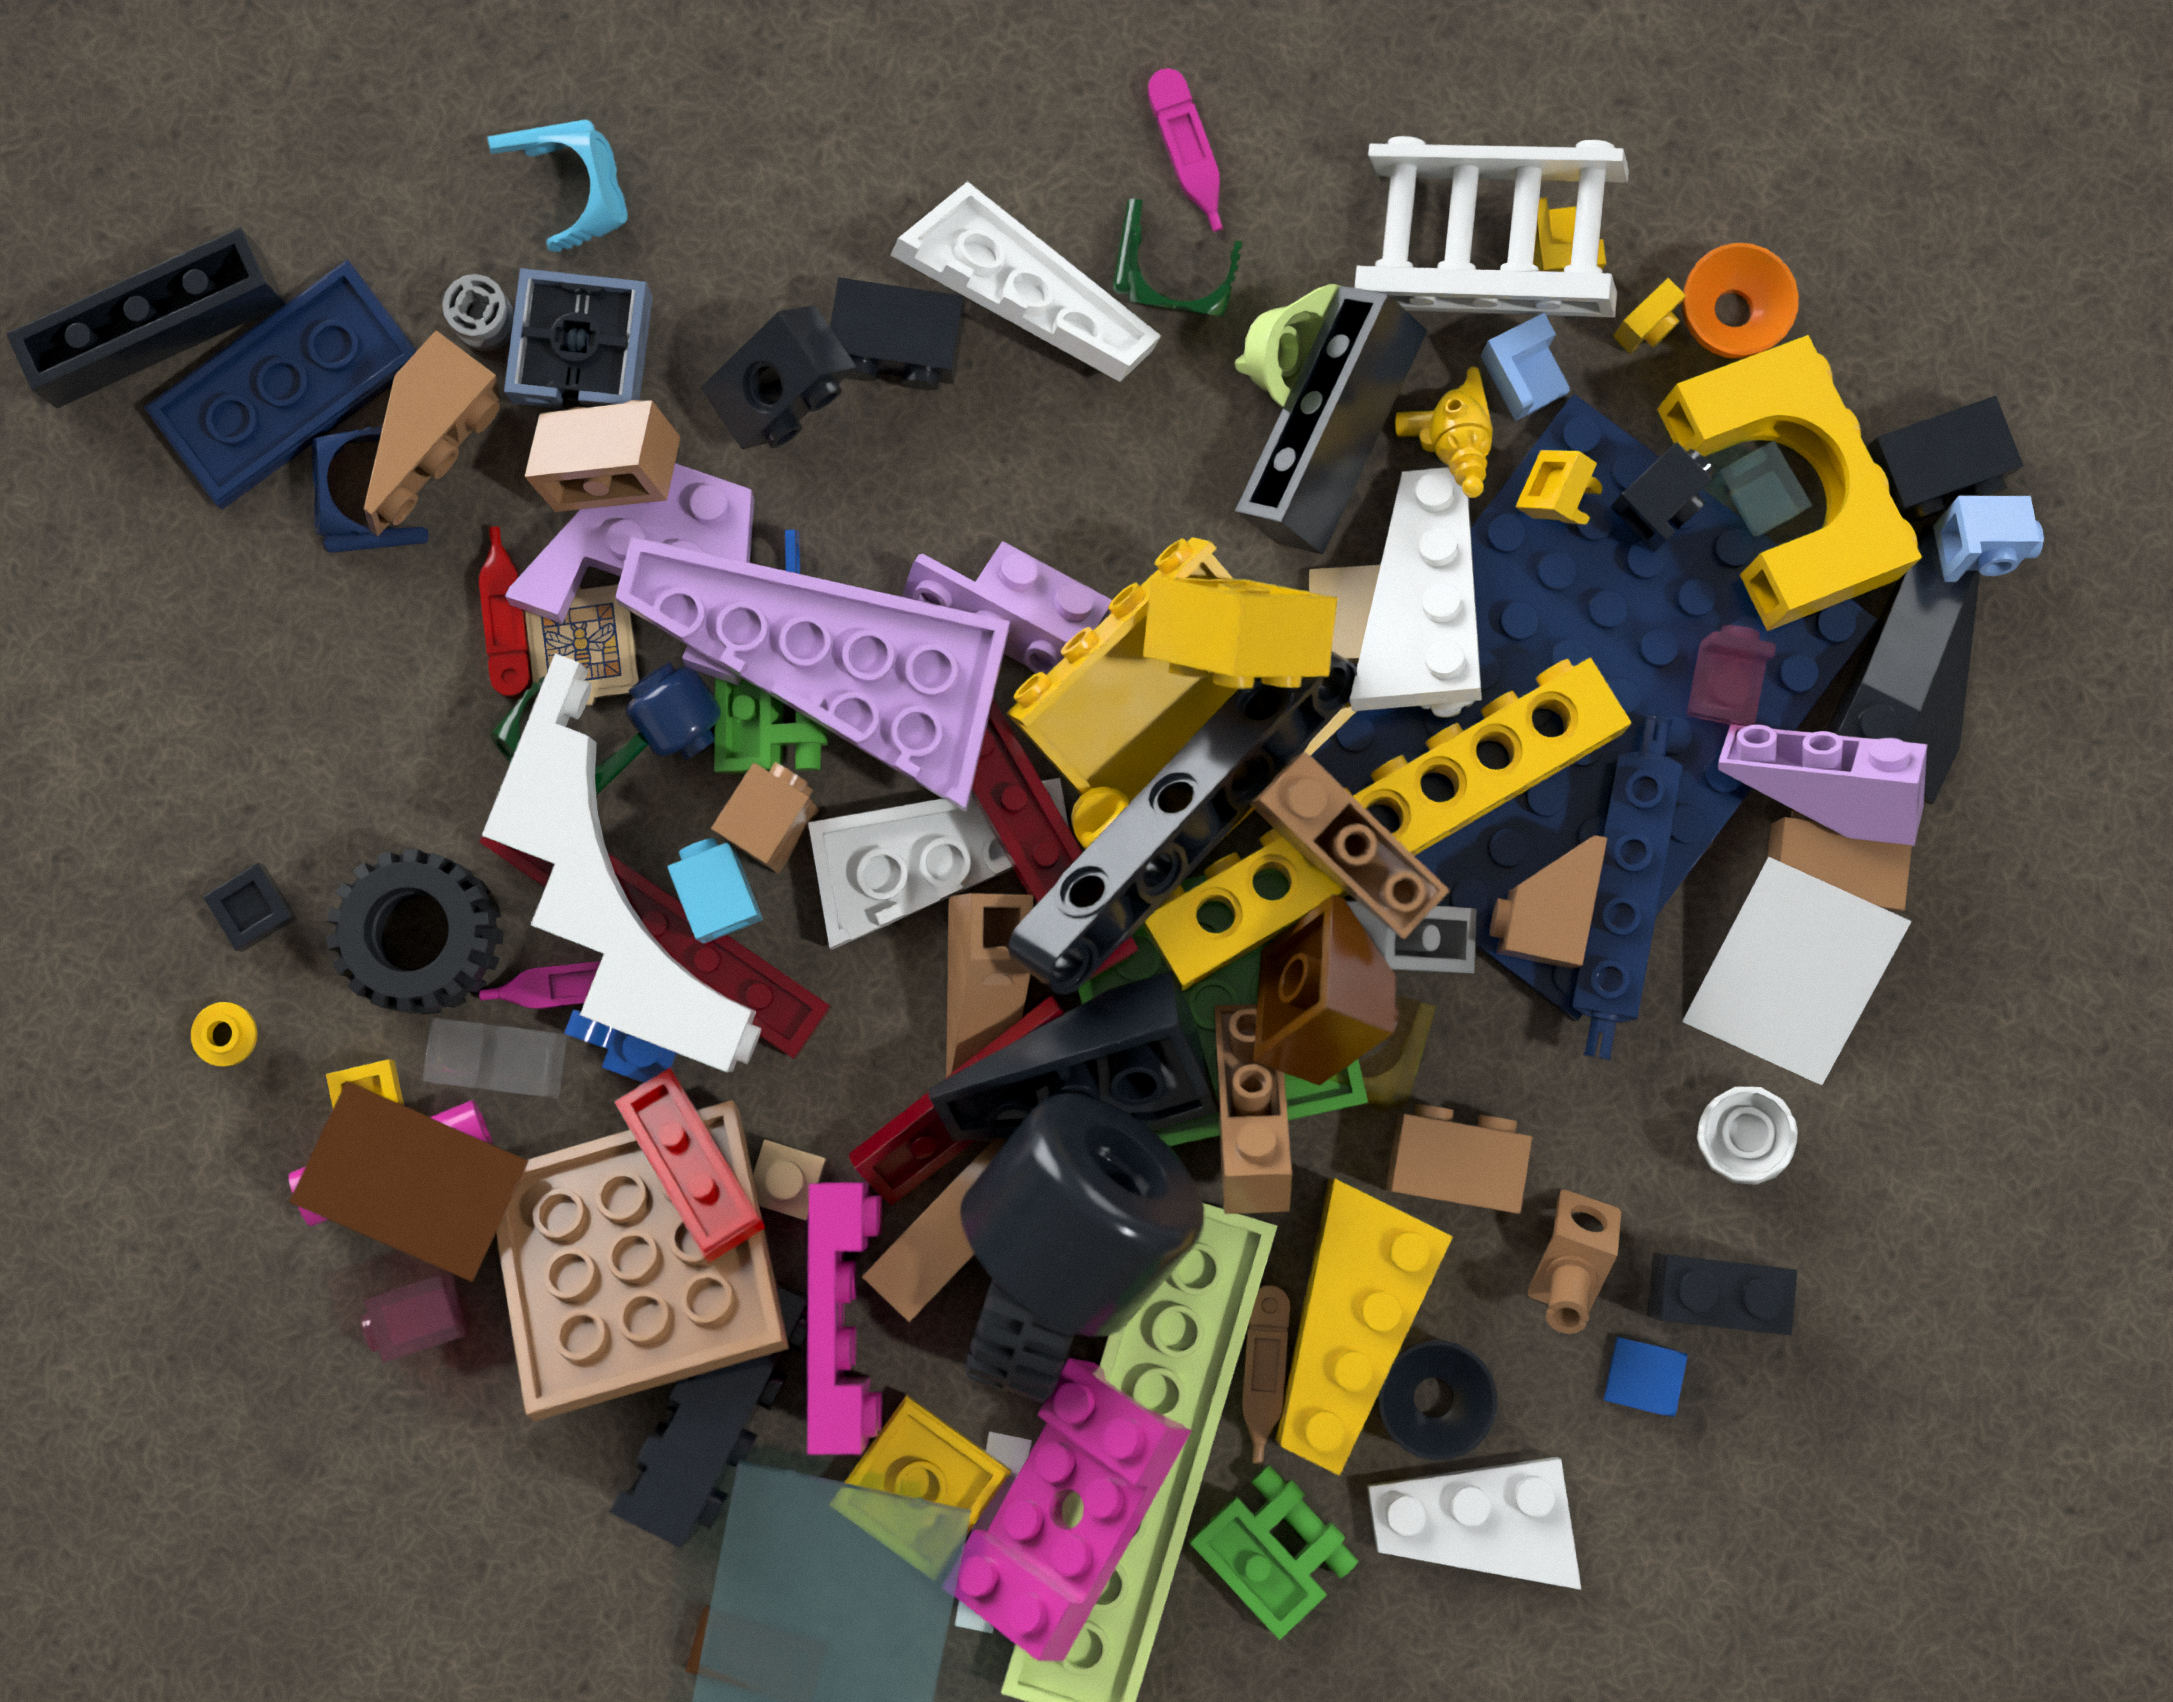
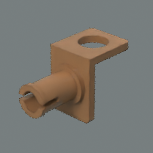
M1561 1190L1557 1198L1553 1236L1529 1284L1528 1296L1549 1304L1546 1311L1547 1323L1554 1330L1560 1333L1572 1334L1580 1332L1586 1327V1322L1589 1320V1312L1617 1258L1621 1211L1615 1206L1568 1190ZM1583 1212L1594 1216L1600 1221L1604 1230L1602 1232L1587 1231L1574 1222L1571 1214Z

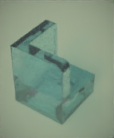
M1775 441L1719 470L1716 473V477L1707 484L1714 497L1721 503L1732 499L1750 532L1756 537L1763 535L1784 522L1789 524L1801 517L1812 507L1811 502Z

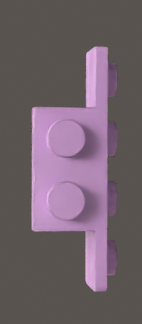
M1003 541L976 582L924 554H919L912 564L902 594L904 598L1010 621L1004 654L1028 666L1033 672H1043L1045 675L1065 658L1061 654V650L1074 635L1087 627L1094 630L1104 621L1109 611L1108 606L1112 601L1108 597Z

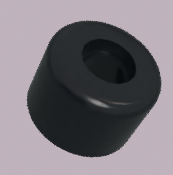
M1080 1094L1055 1095L1046 1098L1036 1105L966 1191L962 1198L960 1210L963 1230L973 1252L992 1278L1009 1295L1042 1319L1065 1330L1087 1336H1108L1121 1331L1193 1249L1204 1227V1206L1200 1192L1189 1171L1175 1152L1155 1132L1129 1113L1105 1101Z

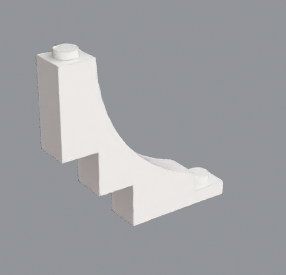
M555 653L482 836L554 863L555 866L531 925L604 953L580 1013L581 1016L725 1072H733L737 1061L748 1064L758 1042L761 1028L752 1025L757 1011L720 994L697 979L672 958L648 931L628 901L615 875L605 847L597 811L595 786L597 742L587 735L566 728L570 717L579 719L589 699L592 684L584 681L588 670L581 663Z

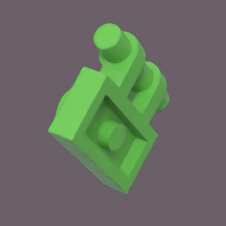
M715 677V698L720 705L721 716L715 724L714 772L726 775L746 774L753 763L769 772L775 762L783 766V746H795V770H821V746L827 745L826 728L796 711V723L783 724V702L741 678L739 685H735Z
M1268 1464L1251 1480L1255 1488L1267 1499L1260 1509L1253 1514L1235 1495L1189 1539V1542L1269 1630L1281 1640L1327 1596L1324 1589L1310 1574L1325 1562L1339 1578H1343L1356 1566L1359 1560L1342 1543L1345 1539L1343 1533L1332 1522L1325 1525L1302 1500L1305 1492L1292 1479L1285 1482L1272 1466ZM1283 1518L1307 1543L1295 1557L1270 1532Z

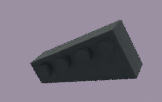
M774 1279L788 1348L799 1352L808 1337V1312H806L808 1309V1295ZM788 1349L678 1380L669 1396L666 1409L670 1412L665 1422L660 1421L652 1435H649L636 1460L638 1462L636 1469L640 1470L633 1487L626 1492L620 1490L609 1513L679 1548H682L697 1533L700 1525L711 1530L729 1496L728 1493L719 1489L729 1467L732 1466L741 1470L757 1440L758 1434L748 1430L759 1406L770 1411L787 1379V1375L777 1370Z

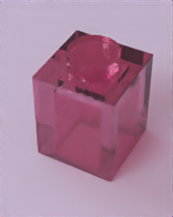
M452 1273L438 1275L364 1300L368 1313L361 1316L363 1334L372 1352H380L383 1363L470 1335Z

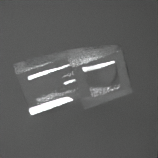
M431 1018L422 1081L559 1098L568 1035Z

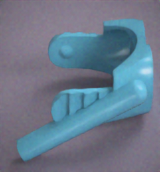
M589 120L487 137L491 154L524 150L528 156H537L571 147L582 157L590 176V194L587 206L581 217L572 227L547 239L546 244L549 251L558 252L562 251L561 248L570 249L573 248V245L580 246L583 241L591 240L592 236L601 237L619 228L627 221L628 214L623 194L616 179L617 168L612 148L606 138L594 129L592 122Z

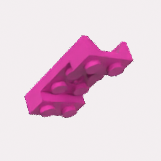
M819 1182V1184H809L808 1454H862L870 1442V1437H877L878 1431L882 1429V1392H870V1376H844V1370H851V1365H856L857 1355L856 1326H845V1303H851V1300H856L857 1265L856 1261H845V1251H863L871 1247V1236L881 1235L883 1227L882 1196H871V1185L868 1182Z
M1071 1358L1068 1359L1060 1373L1053 1394L1044 1402L1037 1415L1047 1423L988 1530H973L942 1586L1037 1661H1064L1192 1432L1184 1425L1145 1408L1106 1380L1104 1369L1097 1364ZM1075 1491L1083 1501L1084 1512L1081 1521L1075 1527L1069 1528L1062 1517V1505L1065 1498Z

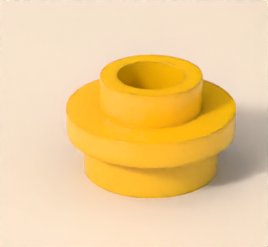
M219 1002L204 1008L197 1015L191 1029V1042L197 1055L205 1062L215 1066H233L244 1061L252 1053L257 1042V1026L254 1018L245 1008L234 1003ZM226 1022L232 1029V1038L229 1043L220 1047L213 1039V1031L218 1024Z

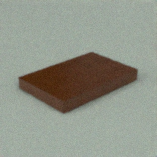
M346 1081L289 1203L473 1282L529 1161Z

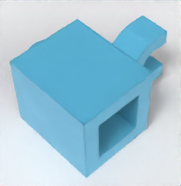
M715 838L699 841L679 851L682 861L667 866L694 936L701 943H707L763 920L736 849L729 842L718 846Z

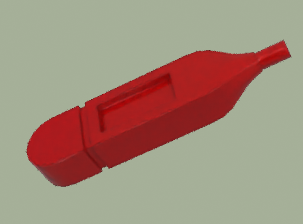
M495 526L489 528L491 546L479 575L486 651L489 659H487L489 678L492 687L500 695L516 699L522 697L527 689L530 690L533 680L531 660L528 654L530 651L525 610L511 606L505 597L509 587L517 580L520 574L502 545L500 527Z

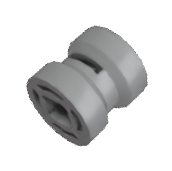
M478 274L463 276L450 285L445 292L442 302L443 313L460 340L471 349L482 352L496 350L505 345L511 338L515 310L499 285L489 277ZM473 304V307L470 309V312H469V315H468V309H469V307Z

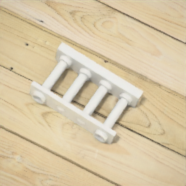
M1407 136L1393 137L1388 140V144L1369 145L1368 156L1377 175L1391 177L1383 257L1376 261L1375 266H1357L1355 288L1388 293L1405 310L1529 315L1545 313L1546 315L1615 317L1617 291L1612 274L1603 273V270L1597 267L1605 182H1628L1629 169L1624 149L1615 148L1613 144L1601 140L1581 141L1576 144V148L1426 145L1421 139ZM1416 178H1453L1445 260L1439 262L1437 268H1413V264L1407 261ZM1478 179L1516 180L1508 261L1501 265L1500 270H1477L1475 265L1470 263ZM1541 180L1579 181L1571 265L1566 266L1564 272H1543L1533 265Z

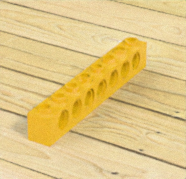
M1591 657L1574 667L1569 659H1565L1535 678L1540 686L1519 699L1514 691L1498 697L1480 710L1485 719L1463 731L1459 723H1455L1425 742L1430 750L1429 752L1410 763L1406 761L1403 755L1390 760L1370 774L1374 784L1355 795L1351 794L1348 787L1344 789L1366 810L1375 805H1385L1392 808L1398 815L1400 823L1399 829L1392 833V835L1413 856H1416L1621 736L1630 726L1631 721ZM1539 709H1549L1556 712L1564 724L1563 734L1557 737L1541 735L1533 726L1532 713ZM1484 741L1500 743L1508 752L1509 765L1499 770L1485 767L1478 760L1476 754L1477 745ZM1429 773H1440L1447 776L1454 786V797L1446 802H1434L1428 799L1422 792L1421 778ZM1272 829L1259 839L1264 848L1243 860L1240 859L1237 852L1220 859L1203 871L1208 880L1187 893L1179 885L1143 923V927L1169 971H1173L1183 992L1279 936L1330 895L1334 894L1344 898L1349 894L1298 852L1280 833ZM1265 869L1280 871L1288 880L1289 892L1278 900L1263 899L1253 888L1252 880L1255 875ZM1211 901H1218L1227 905L1234 916L1232 926L1222 933L1205 931L1199 925L1196 914L1202 905Z

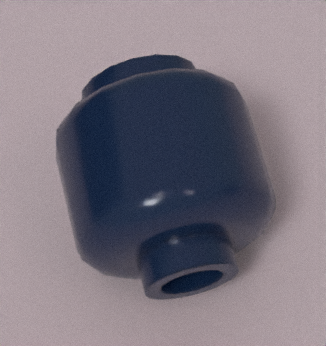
M667 662L642 678L628 690L633 699L626 708V715L637 732L649 744L648 747L655 755L669 756L679 751L683 758L687 760L715 740V736L710 728L718 722L721 716V708L696 670L686 666L675 669L671 662Z

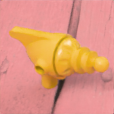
M1471 367L1467 370L1465 383L1460 388L1444 394L1435 410L1397 412L1396 433L1398 437L1419 436L1422 448L1429 452H1435L1440 461L1449 466L1450 473L1454 476L1455 482L1462 486L1465 496L1470 498L1480 496L1484 488L1483 481L1486 477L1485 468L1487 467L1486 456L1491 449L1493 428L1480 371L1477 367Z

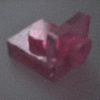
M1733 625L1722 626L1721 632H1712L1700 642L1687 716L1731 725H1755L1766 663L1774 658L1776 644L1759 640L1760 632L1757 630Z

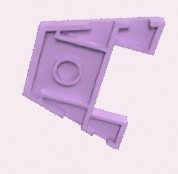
M675 463L667 501L580 509L509 587L505 597L513 607L563 624L589 566L621 577L631 537L750 563L754 512L752 490ZM687 645L682 657L686 667L739 685L741 677Z

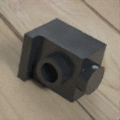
M1676 442L1621 493L1611 505V509L1655 552L1675 532L1668 524L1669 521L1679 529L1706 504L1699 496V493L1716 477V473L1711 464L1700 453L1693 449H1689L1686 452Z

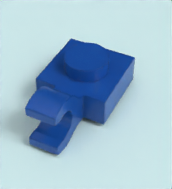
M573 1009L564 1034L608 1049L602 1068L643 1083L668 1068L672 1069L677 1056L676 1052L581 1016V1011Z

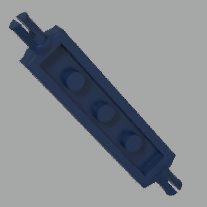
M1646 715L1640 752L1619 754L1604 832V837L1607 838L1583 965L1579 968L1573 1000V1008L1586 1017L1591 1018L1583 1055L1595 1058L1599 1035L1602 1033L1603 1037L1599 1059L1611 1061L1616 1024L1638 1020L1683 773L1682 764L1665 756L1673 720L1662 716L1656 741H1653L1657 716Z

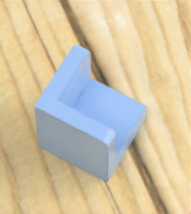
M1545 313L1488 340L1480 356L1515 421L1561 399L1568 394L1570 389L1548 348L1556 333Z

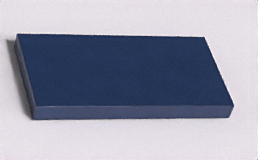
M347 259L144 408L215 504L223 510L312 445L315 437L324 436L393 385L394 376L417 350Z

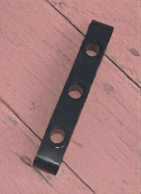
M1332 651L1329 676H1302L1300 687L1267 685L1261 683L1262 677H1254L1252 688H1238L1063 873L1056 885L1018 924L1009 941L1008 952L1011 959L1058 994H1069L1080 988L1111 954L1141 927L1252 808L1249 804L1294 757L1305 751L1315 736L1344 707L1351 696L1354 679L1357 675L1356 666L1351 661Z

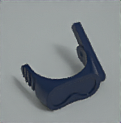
M367 427L360 431L357 429L352 432L346 431L313 439L312 475L314 484L316 535L323 536L324 548L329 553L424 544L428 542V529L424 527L385 528L377 537L370 531L369 527L360 525L343 515L331 498L327 485L329 464L344 450L345 444L380 441L382 427H376L375 429Z

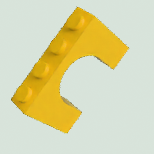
M1809 335L1677 383L1657 410L1673 443L1678 442L1686 452L1689 449H1693L1705 457L1746 441L1766 440L1777 442L1802 455L1813 466L1822 481L1827 500L1826 517L1822 529L1760 553L1740 574L1767 631L1894 582L1922 558L1917 548L1918 542L1914 529L1909 522L1902 519L1889 494V484L1884 471L1873 462L1861 439L1859 422L1854 413L1845 408L1833 384L1830 365L1824 356L1817 353Z

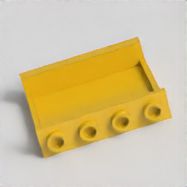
M1192 537L1188 541L1183 538L1171 544L1156 559L1155 565L1158 570L1141 586L1138 583H1133L1123 589L1110 602L1108 609L1111 614L1094 630L1087 627L1074 635L1061 650V654L1065 657L1047 675L1043 672H1038L1030 677L1014 694V699L1017 703L1006 712L1007 715L1080 795L1090 789L1105 786L1119 790L1131 802L1238 689L1237 687L1214 684V672L1208 671L1207 677L1174 675L1168 672L1169 662L1143 656L1151 577L1233 579L1213 556L1212 553L1217 548L1211 541ZM1349 702L1315 736L1304 752L1311 756L1357 712L1352 711ZM1253 807L1228 832V834L1254 810Z

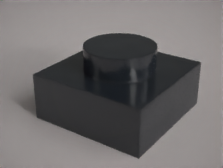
M256 863L203 896L235 951L244 952L297 919L268 869L261 863Z

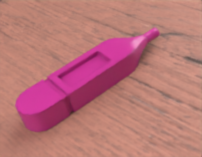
M1169 68L1161 69L1150 78L1148 99L1154 116L1157 118V124L1184 195L1208 216L1213 232L1221 231L1223 226L1217 212L1220 174L1195 104L1192 103V96L1182 74Z
M601 961L529 969L498 988L479 990L480 1000L500 999L531 1009L583 1005Z

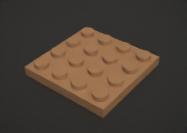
M733 1100L697 1110L762 1220L738 1106ZM631 1130L528 1159L529 1162L498 1226L496 1235L525 1413L534 1422L788 1349L764 1229L709 1263L700 1252Z

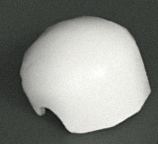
M1733 1087L1715 1097L1707 1105L1699 1122L1697 1140L1699 1148L1711 1170L1732 1183L1757 1185L1775 1178L1788 1166L1794 1155L1798 1130L1796 1120L1791 1115V1110L1783 1099L1762 1087Z

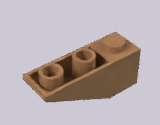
M437 330L394 376L364 505V512L370 531L377 537L390 523L396 526L408 517L417 503V492L431 477L439 479L449 471L458 457L459 445L472 431L480 433L486 429L500 408L496 375Z
M1307 752L1294 757L1249 804L1298 852L1402 939H1405L1450 891Z
M963 894L949 896L946 1077L1023 1018L1030 973L1011 959L1008 950L1013 931L1033 909V895Z
M1257 1004L1214 1005L1224 1214L1290 1212L1292 1170L1284 1072L1254 1062Z

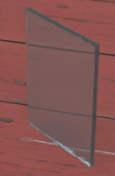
M740 1460L734 1481L692 1702H933L972 1510L927 1501L921 1497H908L797 1473L791 1469L783 1470Z

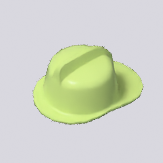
M1329 284L1317 288L1289 306L1272 309L1261 314L1250 326L1245 341L1244 354L1235 360V367L1239 372L1249 375L1251 380L1262 390L1269 392L1271 398L1281 407H1284L1340 285Z

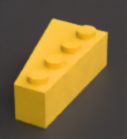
M1329 1178L1319 1232H1317L1309 1281L1299 1320L1300 1324L1294 1354L1291 1359L1283 1398L1282 1414L1279 1419L1275 1440L1281 1447L1340 1476L1453 1236L1337 1179Z

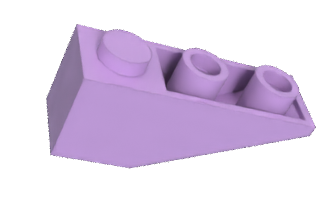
M1730 724L1718 762V770L1847 838L1915 846L1924 807L1926 744L1907 743L1894 738L1877 740L1838 736L1826 731L1809 733L1772 729L1764 725L1740 726Z

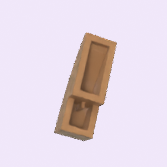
M1005 1138L994 1139L862 1276L908 1322L923 1309L975 1254L966 1238L961 1222L962 1198L1007 1142Z

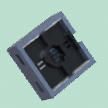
M520 268L504 392L511 402L518 405L565 409L566 399L579 400L585 408L624 404L632 400L640 401L653 299L647 283L644 281Z

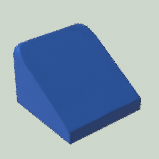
M1616 1337L1603 1400L1660 1415L1675 1417L1687 1362V1353Z

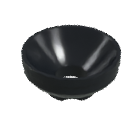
M1426 1340L1413 1344L1398 1353L1378 1394V1410L1382 1423L1391 1438L1405 1451L1419 1458L1432 1461L1451 1460L1463 1456L1476 1448L1488 1435L1495 1421L1498 1406L1497 1389L1492 1374L1484 1362L1471 1350L1457 1343L1444 1340ZM1430 1377L1444 1380L1452 1392V1401L1446 1412L1436 1417L1422 1414L1414 1402V1393L1417 1386L1423 1380Z

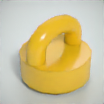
M1098 787L1082 794L1074 804L1071 815L1072 827L1075 836L1085 849L1128 806L1130 801L1125 794L1115 788Z

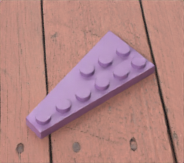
M631 537L615 597L619 605L964 812H967L1009 634L1010 621Z

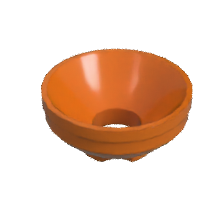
M1727 244L1708 252L1696 263L1688 275L1683 289V293L1686 296L1682 301L1681 308L1684 322L1690 334L1701 346L1725 358L1744 359L1772 349L1791 329L1798 312L1799 294L1796 281L1790 269L1777 255L1766 248L1754 244ZM1728 293L1743 297L1750 307L1748 322L1739 327H1730L1721 323L1715 313L1717 298Z

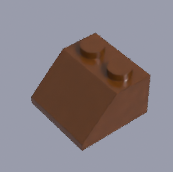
M1334 894L1330 895L1261 949L1254 1062L1318 1086L1393 1035L1399 1016L1398 1007L1395 1005L1396 975L1344 898Z

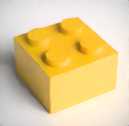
M1151 577L1143 656L1169 662L1168 672L1174 675L1207 677L1208 671L1214 672L1213 683L1222 686L1252 688L1254 677H1262L1261 683L1280 687H1300L1302 676H1329L1338 597L1246 579Z

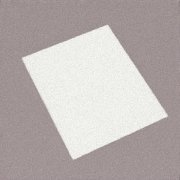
M1768 857L1682 1022L1823 1085L1912 921Z

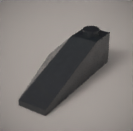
M1925 525L1917 538V548L1922 558L1897 580L1825 731L1838 736L1877 740L1894 738L1907 743L1926 744L1924 802L1932 805L1960 749L1980 572L1965 571L1957 582H1944L1934 529Z
M1173 971L1111 988L929 1088V1098L952 1140L1010 1138L1036 1105L1046 1098L1060 1094H1080L1105 1101L1129 1113L1151 1130L1163 1129L1218 1113L1219 1105L1195 1021Z

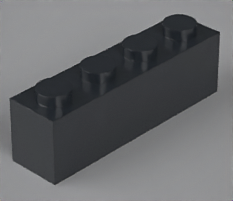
M239 227L10 331L6 335L31 390L58 409L282 307L286 302L262 250Z
M1340 286L1235 509L1238 514L1278 544L1321 555L1324 554L1428 331L1388 293Z

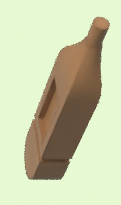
M1271 1284L1259 1287L1249 1320V1328H1247L1241 1409L1253 1443V1464H1263L1265 1444L1279 1421L1283 1409L1290 1302L1282 1289Z

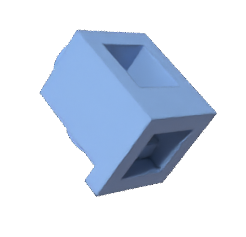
M1958 496L1933 525L1944 582H1957L1965 571H1979L1984 576L2007 574L2015 570L2024 558H2037L2043 547V529L2041 524L2035 520L2031 496Z

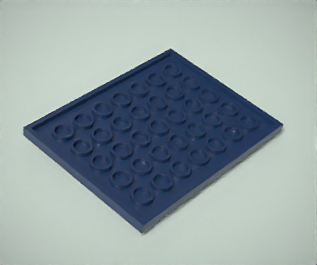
M1575 394L1567 401L1470 529L1482 700L1475 701L1470 707L1464 706L1459 715L1450 718L1437 717L1430 708L1423 709L1421 706L1357 711L1311 755L1343 788L1348 787L1351 794L1355 795L1374 784L1370 774L1390 760L1403 755L1406 761L1410 763L1429 752L1430 750L1425 742L1443 729L1459 723L1462 730L1465 731L1485 719L1480 710L1498 697L1514 691L1519 699L1540 687L1535 678L1553 665L1569 659L1574 667L1591 657L1631 721L1626 731L1611 742L1414 856L1450 890L1436 906L1477 909L1475 947L1574 1022L1579 1021L1583 1015L1573 1008L1580 967L1567 969L1496 954L1499 938L1490 936V925L1497 899L1507 900L1509 890L1594 835L1604 837L1619 754L1640 752L1645 716L1655 715L1657 716V723L1653 741L1657 740L1661 716L1672 719L1673 723L1670 728L1665 756L1683 765L1657 910L1658 915L1752 789V787L1718 770V762L1730 724L1740 726L1764 725L1772 729L1795 731L1878 620L1855 601L1848 599L1767 631L1740 574L1760 553L1779 545L1703 489L1699 496L1706 504L1679 529L1669 521L1668 524L1675 530L1674 534L1660 548L1653 552L1611 509V505L1621 493L1660 457ZM1540 450L1580 451L1597 463L1592 477L1599 480L1603 487L1600 495L1583 494L1578 505V509L1590 517L1587 524L1563 523L1560 520L1533 519L1515 507ZM1539 709L1532 713L1533 726L1541 735L1557 737L1563 734L1564 724L1556 712L1549 709ZM1484 741L1477 745L1476 754L1478 760L1485 767L1499 770L1509 765L1508 752L1500 743ZM1429 773L1421 778V789L1428 799L1434 802H1446L1454 797V786L1447 776L1440 773ZM1375 805L1367 809L1391 834L1399 829V818L1392 808L1385 805Z

